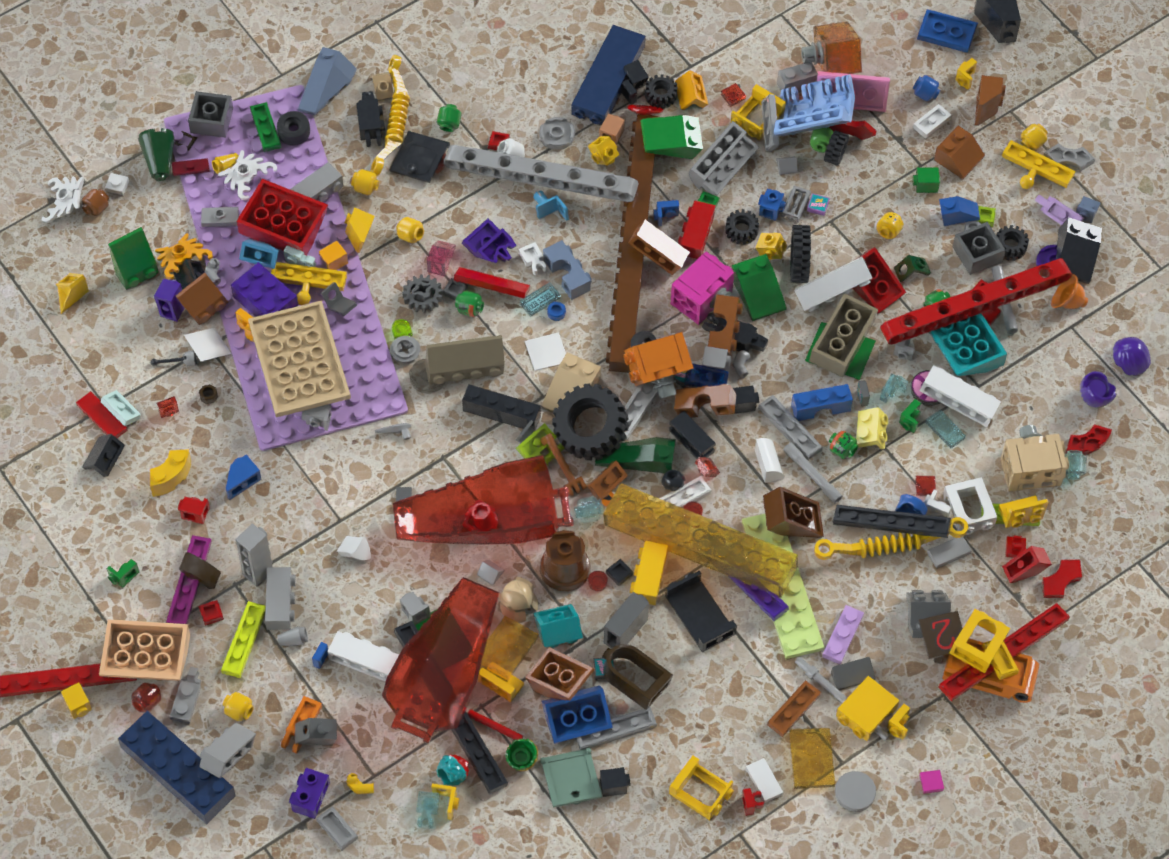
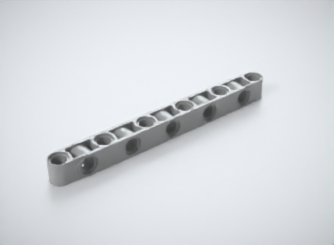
M450 145L444 159V165L455 170L626 202L634 200L639 185L638 181L633 178L458 145Z

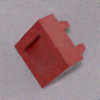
M1016 535L1006 537L1005 557L1014 558L1026 550V538Z
M751 788L742 790V801L746 816L753 815L755 808L761 809L764 807V801H755V798L761 797V791H756L752 794Z

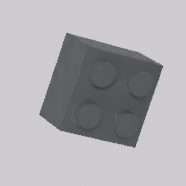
M196 91L188 118L190 133L226 138L233 112L232 97Z
M988 222L955 234L952 247L970 275L1003 262L1005 248Z

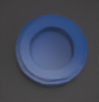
M552 302L547 308V315L553 321H560L566 315V307L561 302Z

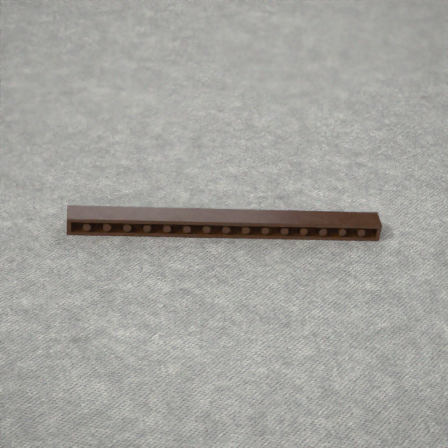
M637 114V119L632 124V132H635V136H631L630 147H633V151H629V162H632V164L627 168V177L637 180L639 185L634 200L632 202L624 201L623 207L627 208L626 211L622 212V222H625V226H621L620 237H623V242H619L618 253H621V257H617L616 267L620 268L619 273L615 274V284H618V288H614L613 300H616V304H612L611 315L614 316V320H610L609 331L613 333L612 336H608V347L611 350L606 353V364H609V371L631 372L629 365H626L623 354H625L624 350L631 348V339L636 334L644 254L628 244L635 229L644 220L648 221L655 154L645 152L641 120L657 118L659 116Z

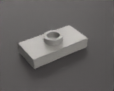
M239 207L202 208V227L237 226L236 221L239 218Z

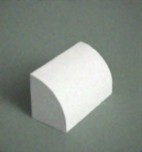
M767 438L756 439L755 453L764 482L768 483L784 479L773 441Z

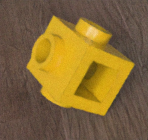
M600 136L587 146L592 154L593 161L600 165H610L620 155L617 151V145L609 136Z
M761 233L755 248L760 256L766 254L769 260L782 259L787 249V243L781 233Z

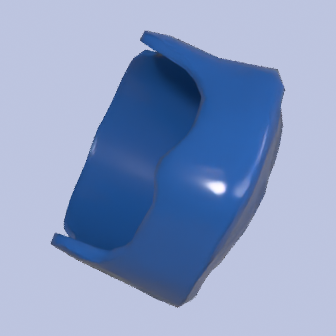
M903 494L900 496L895 511L926 515L928 509L921 499Z

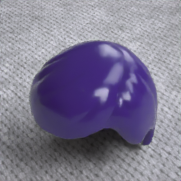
M1124 337L1115 342L1113 359L1115 364L1121 367L1126 375L1143 374L1149 368L1151 357L1148 347L1142 340L1136 337Z
M1090 372L1084 376L1080 383V393L1083 401L1093 408L1107 406L1117 395L1115 393L1116 387L1109 383L1106 375L1102 372Z

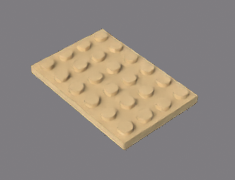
M322 301L248 319L276 418L351 399Z

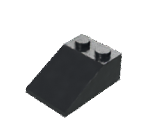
M1068 217L1058 229L1056 259H1064L1072 275H1076L1078 281L1089 284L1101 244L1102 228Z

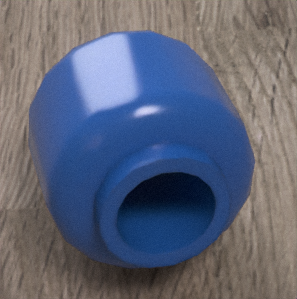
M927 75L919 76L912 88L914 89V95L927 102L932 98L936 99L940 92V89H938L939 82Z

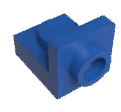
M679 200L657 202L656 209H653L654 220H657L658 226H662V217L672 218L679 216Z

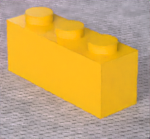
M645 541L644 547L639 548L638 559L641 560L639 565H635L634 576L637 577L635 582H631L630 593L635 592L637 595H643L650 605L656 606L668 554V545Z

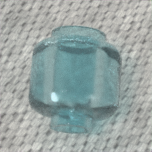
M1067 451V454L1064 455L1069 461V469L1066 470V475L1068 479H1080V476L1085 475L1087 472V457L1082 454V451Z
M595 496L579 499L577 507H574L576 518H580L583 523L600 520L601 515L604 514L602 501Z

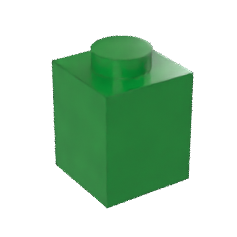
M917 167L916 175L912 176V185L916 186V193H938L940 186L939 167Z

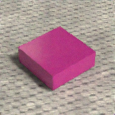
M940 770L920 772L919 776L923 794L944 791Z

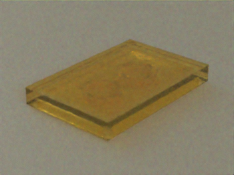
M504 616L474 658L473 664L485 668L495 676L508 682L539 638V634Z
M830 728L789 730L794 789L835 787Z

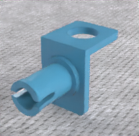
M539 191L541 196L538 192L534 194L533 198L538 203L536 205L538 219L558 210L566 221L569 220L568 208L557 195L548 199L543 191Z

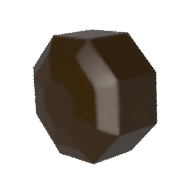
M210 384L202 386L199 390L200 399L205 404L214 403L218 398L216 387Z

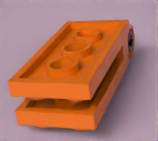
M968 639L967 644L983 653L985 652L982 647L984 642ZM951 654L948 655L942 679H947L966 666L967 663ZM1020 654L1013 659L1019 670L1018 674L999 680L996 672H994L972 688L1008 699L1012 696L1018 702L1028 703L1033 697L1040 665L1031 656Z

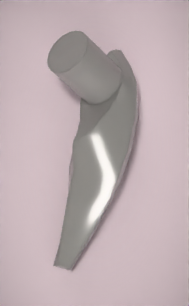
M395 424L377 429L375 433L402 432L404 440H408L411 438L409 432L411 424Z

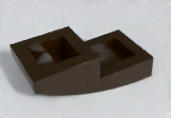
M185 552L179 570L191 580L197 579L208 589H215L221 571L213 565L189 552Z

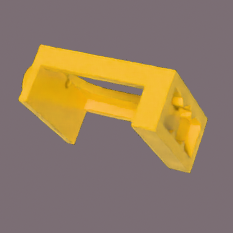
M756 84L752 88V96L737 112L734 110L731 112L730 123L734 121L748 135L761 140L764 136L763 123L758 126L746 117L758 104L762 105L761 101L772 93ZM775 96L778 120L784 114L786 102Z
M974 609L949 654L985 673L1001 644L1006 639L1010 628L1003 622L991 618L985 612ZM977 625L994 634L984 653L967 644Z
M692 755L671 783L669 794L710 821L713 815L717 816L723 807L721 804L724 800L728 801L733 795L734 781L731 780L727 783L699 765L700 759ZM693 775L719 793L720 796L712 806L703 804L682 790Z

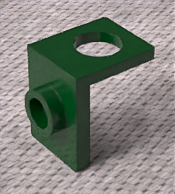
M912 255L906 256L894 266L900 282H903L914 272L928 276L931 274L926 260ZM903 265H906L907 272L904 275H902L901 267Z

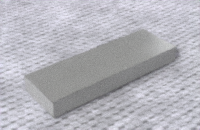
M769 94L761 101L765 150L772 152L779 146V136L774 134L775 122L777 120L775 95Z

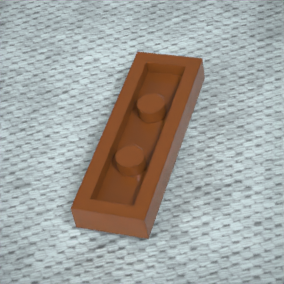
M805 680L767 722V726L781 737H784L821 696V692Z

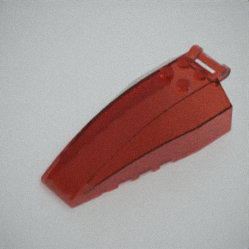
M543 455L505 462L483 470V473L471 477L469 475L464 477V480L455 483L449 482L444 487L436 490L430 489L422 494H416L393 503L397 540L476 545L520 544L550 538L555 532L559 531V527H571L574 525L568 499L570 495L569 489L567 487L553 489L549 469ZM557 497L561 498L562 518L557 516L555 502ZM476 500H481L495 509V514L498 518V525L495 529L479 532L478 530L470 531L463 527L464 515ZM472 518L468 521V524L473 526Z
M463 577L449 593V596L442 601L440 607L431 614L429 620L421 626L419 632L401 650L387 676L382 697L396 715L391 725L392 729L405 731L423 739V742L429 744L434 732L458 727L471 701L477 683L500 592ZM402 719L407 720V721H409V722H411V723H414V724H416V725H418V726H421V727H423V728H425V729H428V730H427V732H426V731H423V730H421V729H419V728H416V727H414V726H412V725H409V724H407V723H405V722H402L401 720H402Z

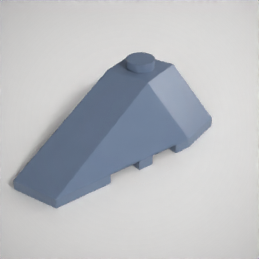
M322 47L314 64L298 111L316 115L328 104V101L334 95L337 96L344 86H348L351 83L357 68L340 51Z

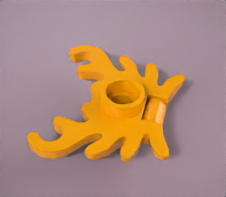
M188 233L178 241V244L170 248L167 246L155 249V252L160 254L157 260H162L161 267L163 268L167 265L164 275L170 280L174 279V275L170 273H178L179 269L177 266L182 265L185 259L191 260L194 256H197L198 260L202 261V257L208 255L210 260L213 258L212 251L200 249L203 248V244L196 243V238L188 240Z

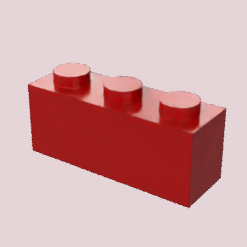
M694 200L693 206H689L687 211L688 222L684 221L682 227L684 234L683 237L679 236L678 244L689 251L687 257L698 259L703 254L714 220L716 205Z

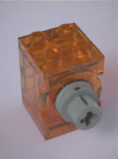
M848 21L813 26L814 42L811 43V46L802 47L801 49L803 63L813 62L814 65L818 64L824 72L843 74L862 72L861 41Z

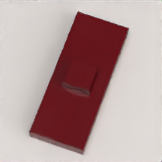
M208 158L172 162L173 176L210 172Z

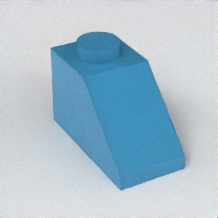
M247 239L242 242L239 259L254 264L259 262L264 267L275 269L278 250L268 243Z

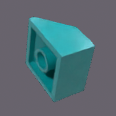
M572 604L533 613L540 640L544 647L554 648L561 643H575L578 639L583 638L579 615Z

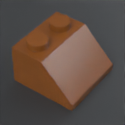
M981 76L976 102V126L997 114L999 106L1002 107L1003 96H1005L1006 90L1002 77Z
M958 125L936 148L934 161L963 180L985 157V154L974 136Z
M203 273L175 295L199 325L207 322L212 315L224 309L226 304L229 303L206 273Z

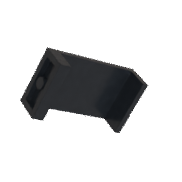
M699 570L695 573L687 574L684 579L678 582L670 583L666 588L665 597L700 650L704 652L736 635L737 625L734 620H727L702 583V573Z

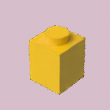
M80 683L61 691L73 719L83 717L92 710Z

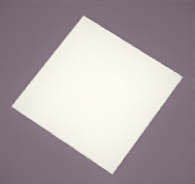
M215 328L184 335L200 361L231 354Z
M559 332L525 341L534 371L559 365L566 354Z

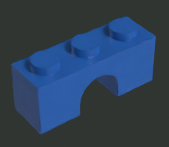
M844 384L793 394L791 408L794 417L798 421L813 419L815 414L823 409H831L832 415L850 412L853 398L849 385Z

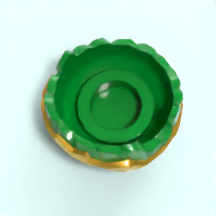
M514 740L507 747L506 761L512 768L518 771H527L537 762L538 748L532 740Z

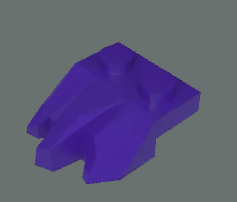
M489 218L462 241V244L475 257L497 263V258L504 262L509 261L512 257L507 248L513 249L517 246L512 237L503 228L500 230Z

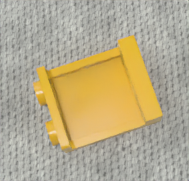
M867 676L838 707L836 717L842 725L851 728L858 738L868 741L871 733L890 713L893 714L898 709L900 700L871 677Z

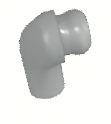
M743 350L737 353L733 363L740 378H744L749 374L744 364L750 358V354Z

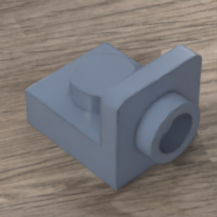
M1083 196L1076 213L1084 218L1083 221L1092 223L1100 207V202Z

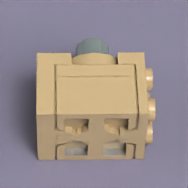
M1025 425L1019 429L1020 438L1006 439L1001 462L1008 492L1017 491V489L1020 491L1062 485L1063 479L1066 478V470L1069 469V461L1064 456L1065 444L1063 440H1060L1059 434H1050L1043 437L1037 433L1036 426Z

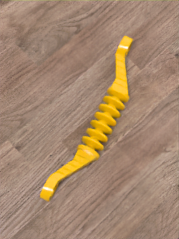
M395 54L391 57L388 65V71L395 89L389 113L385 148L375 157L370 169L377 176L380 175L383 169L384 159L403 143L407 119L406 114L408 113L410 96L398 71L402 58Z
M961 517L953 518L949 534L955 538L964 537L968 530L967 521ZM960 524L963 530L956 531L953 525ZM898 533L897 539L894 534L890 535V540L887 539L886 535H883L881 542L879 537L876 536L874 543L871 538H868L867 544H865L863 539H859V543L837 544L827 539H821L816 542L814 553L821 560L830 559L834 553L857 555L866 558L867 552H869L870 557H873L875 550L878 556H881L882 549H884L886 555L889 554L890 548L893 553L897 552V547H899L901 552H904L905 546L911 551L912 544L918 550L921 548V545L941 537L913 534L911 537L910 534L905 533V538H903L902 534ZM826 546L829 548V552L822 553L819 551V547Z

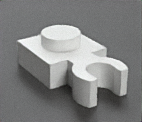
M536 243L519 249V255L526 267L532 265V273L535 276L537 275V268H542L546 272L543 255Z

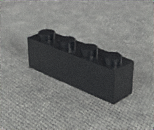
M468 384L462 399L464 412L524 429L532 420L533 423L530 427L536 431L541 418V405Z

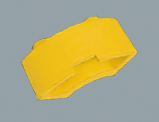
M189 449L169 450V455L165 462L158 467L150 469V488L153 497L175 490V487L182 480L186 479L191 468Z

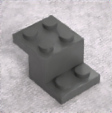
M923 590L906 592L908 629L912 638H923L918 623L919 619L951 612V601L942 590H932L931 593H924Z

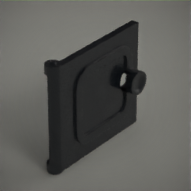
M408 131L389 171L430 183L447 148L450 146V142Z

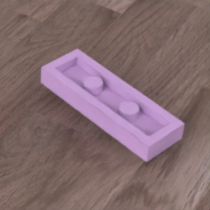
M847 605L845 606L823 652V658L841 665L864 616V612Z

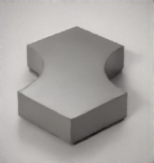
M1056 144L1045 151L1043 155L1062 165L1073 166L1080 171L1095 162V158L1084 147L1068 149L1060 144Z

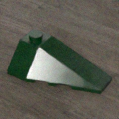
M653 437L619 443L621 446L618 450L614 448L611 451L613 454L610 456L604 454L602 455L603 459H596L595 466L608 467L613 461H617L623 469L665 474L667 471L672 470L676 439Z

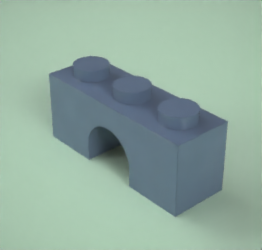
M563 240L543 249V260L552 273L558 270L569 272L562 276V288L571 300L591 290L592 279L589 273H585L582 269L579 259L574 258L569 245L566 246Z

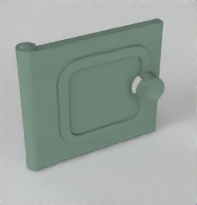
M590 748L540 758L553 808L569 804L578 805L583 801L602 798Z

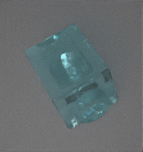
M891 373L882 389L880 400L887 403L889 397L893 398L897 390L905 393L908 381L902 376H896Z

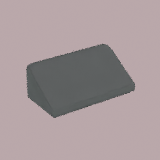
M870 657L837 665L831 669V675L838 690L859 685L867 676L875 680Z

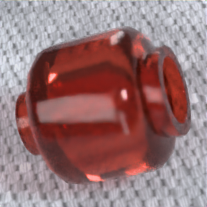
M147 682L142 683L131 695L132 705L139 712L152 711L162 699L159 687L156 684Z

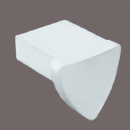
M346 536L337 550L340 556L353 557L358 560L371 559L370 547L365 537Z

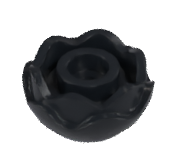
M669 470L663 475L661 484L666 490L676 491L684 486L686 479L680 471Z

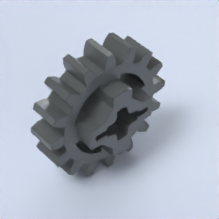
M420 274L418 279L416 276H413V281L407 280V285L403 286L402 295L404 303L409 305V309L415 308V312L422 309V312L425 313L426 309L433 311V306L439 307L438 302H442L443 289H441V283H437L436 278L431 280L430 275L423 278V275Z

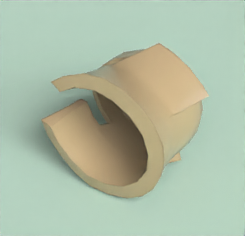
M516 577V580L509 582L504 587L502 593L498 594L501 601V612L508 620L525 622L527 621L526 612L523 609L530 608L531 605L535 611L538 610V600L533 593V584L524 578Z

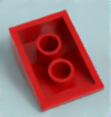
M873 247L858 257H863L872 275V279H869V284L863 287L857 285L852 289L868 305L878 309L877 314H879L907 292L878 250Z

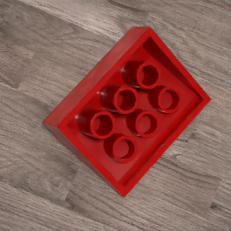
M262 179L236 221L238 232L257 241L268 243L284 251L286 246H290L303 251L304 255L307 256L314 244L328 209V204Z

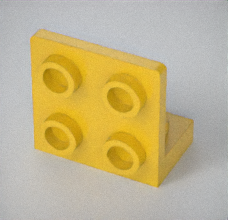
M1035 495L999 504L998 508L1005 527L1018 528L1025 523L1041 521L1049 502L1047 499L1038 501Z

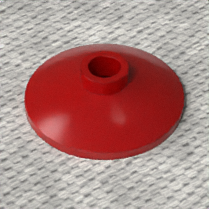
M627 106L630 111L641 115H657L663 112L662 108L654 106Z

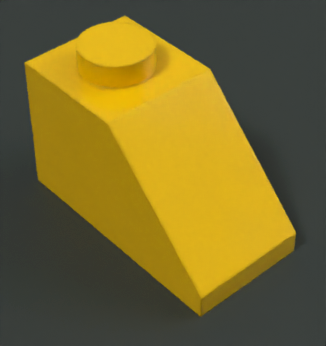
M354 207L352 214L348 213L344 223L347 224L345 233L356 252L360 253L375 216Z

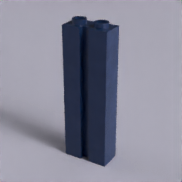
M612 25L571 104V115L579 119L590 118V121L597 125L603 124L608 113H612L622 93V82L629 79L623 67L639 60L645 48V35Z

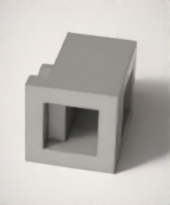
M331 405L302 411V420H306L307 425L312 427L321 426L324 427V430L328 431L332 416Z
M408 592L400 599L402 611L410 621H413L414 625L431 616L428 604H425L420 596L417 597L414 592Z

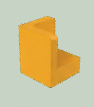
M338 241L319 251V255L327 264V269L338 270L348 264L347 252Z

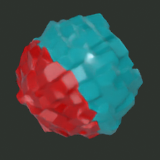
M455 754L444 755L437 766V776L441 778L444 785H460L468 776L469 763L461 756Z

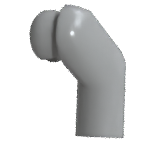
M212 258L206 266L205 273L217 286L221 282L217 275L220 262L218 259Z

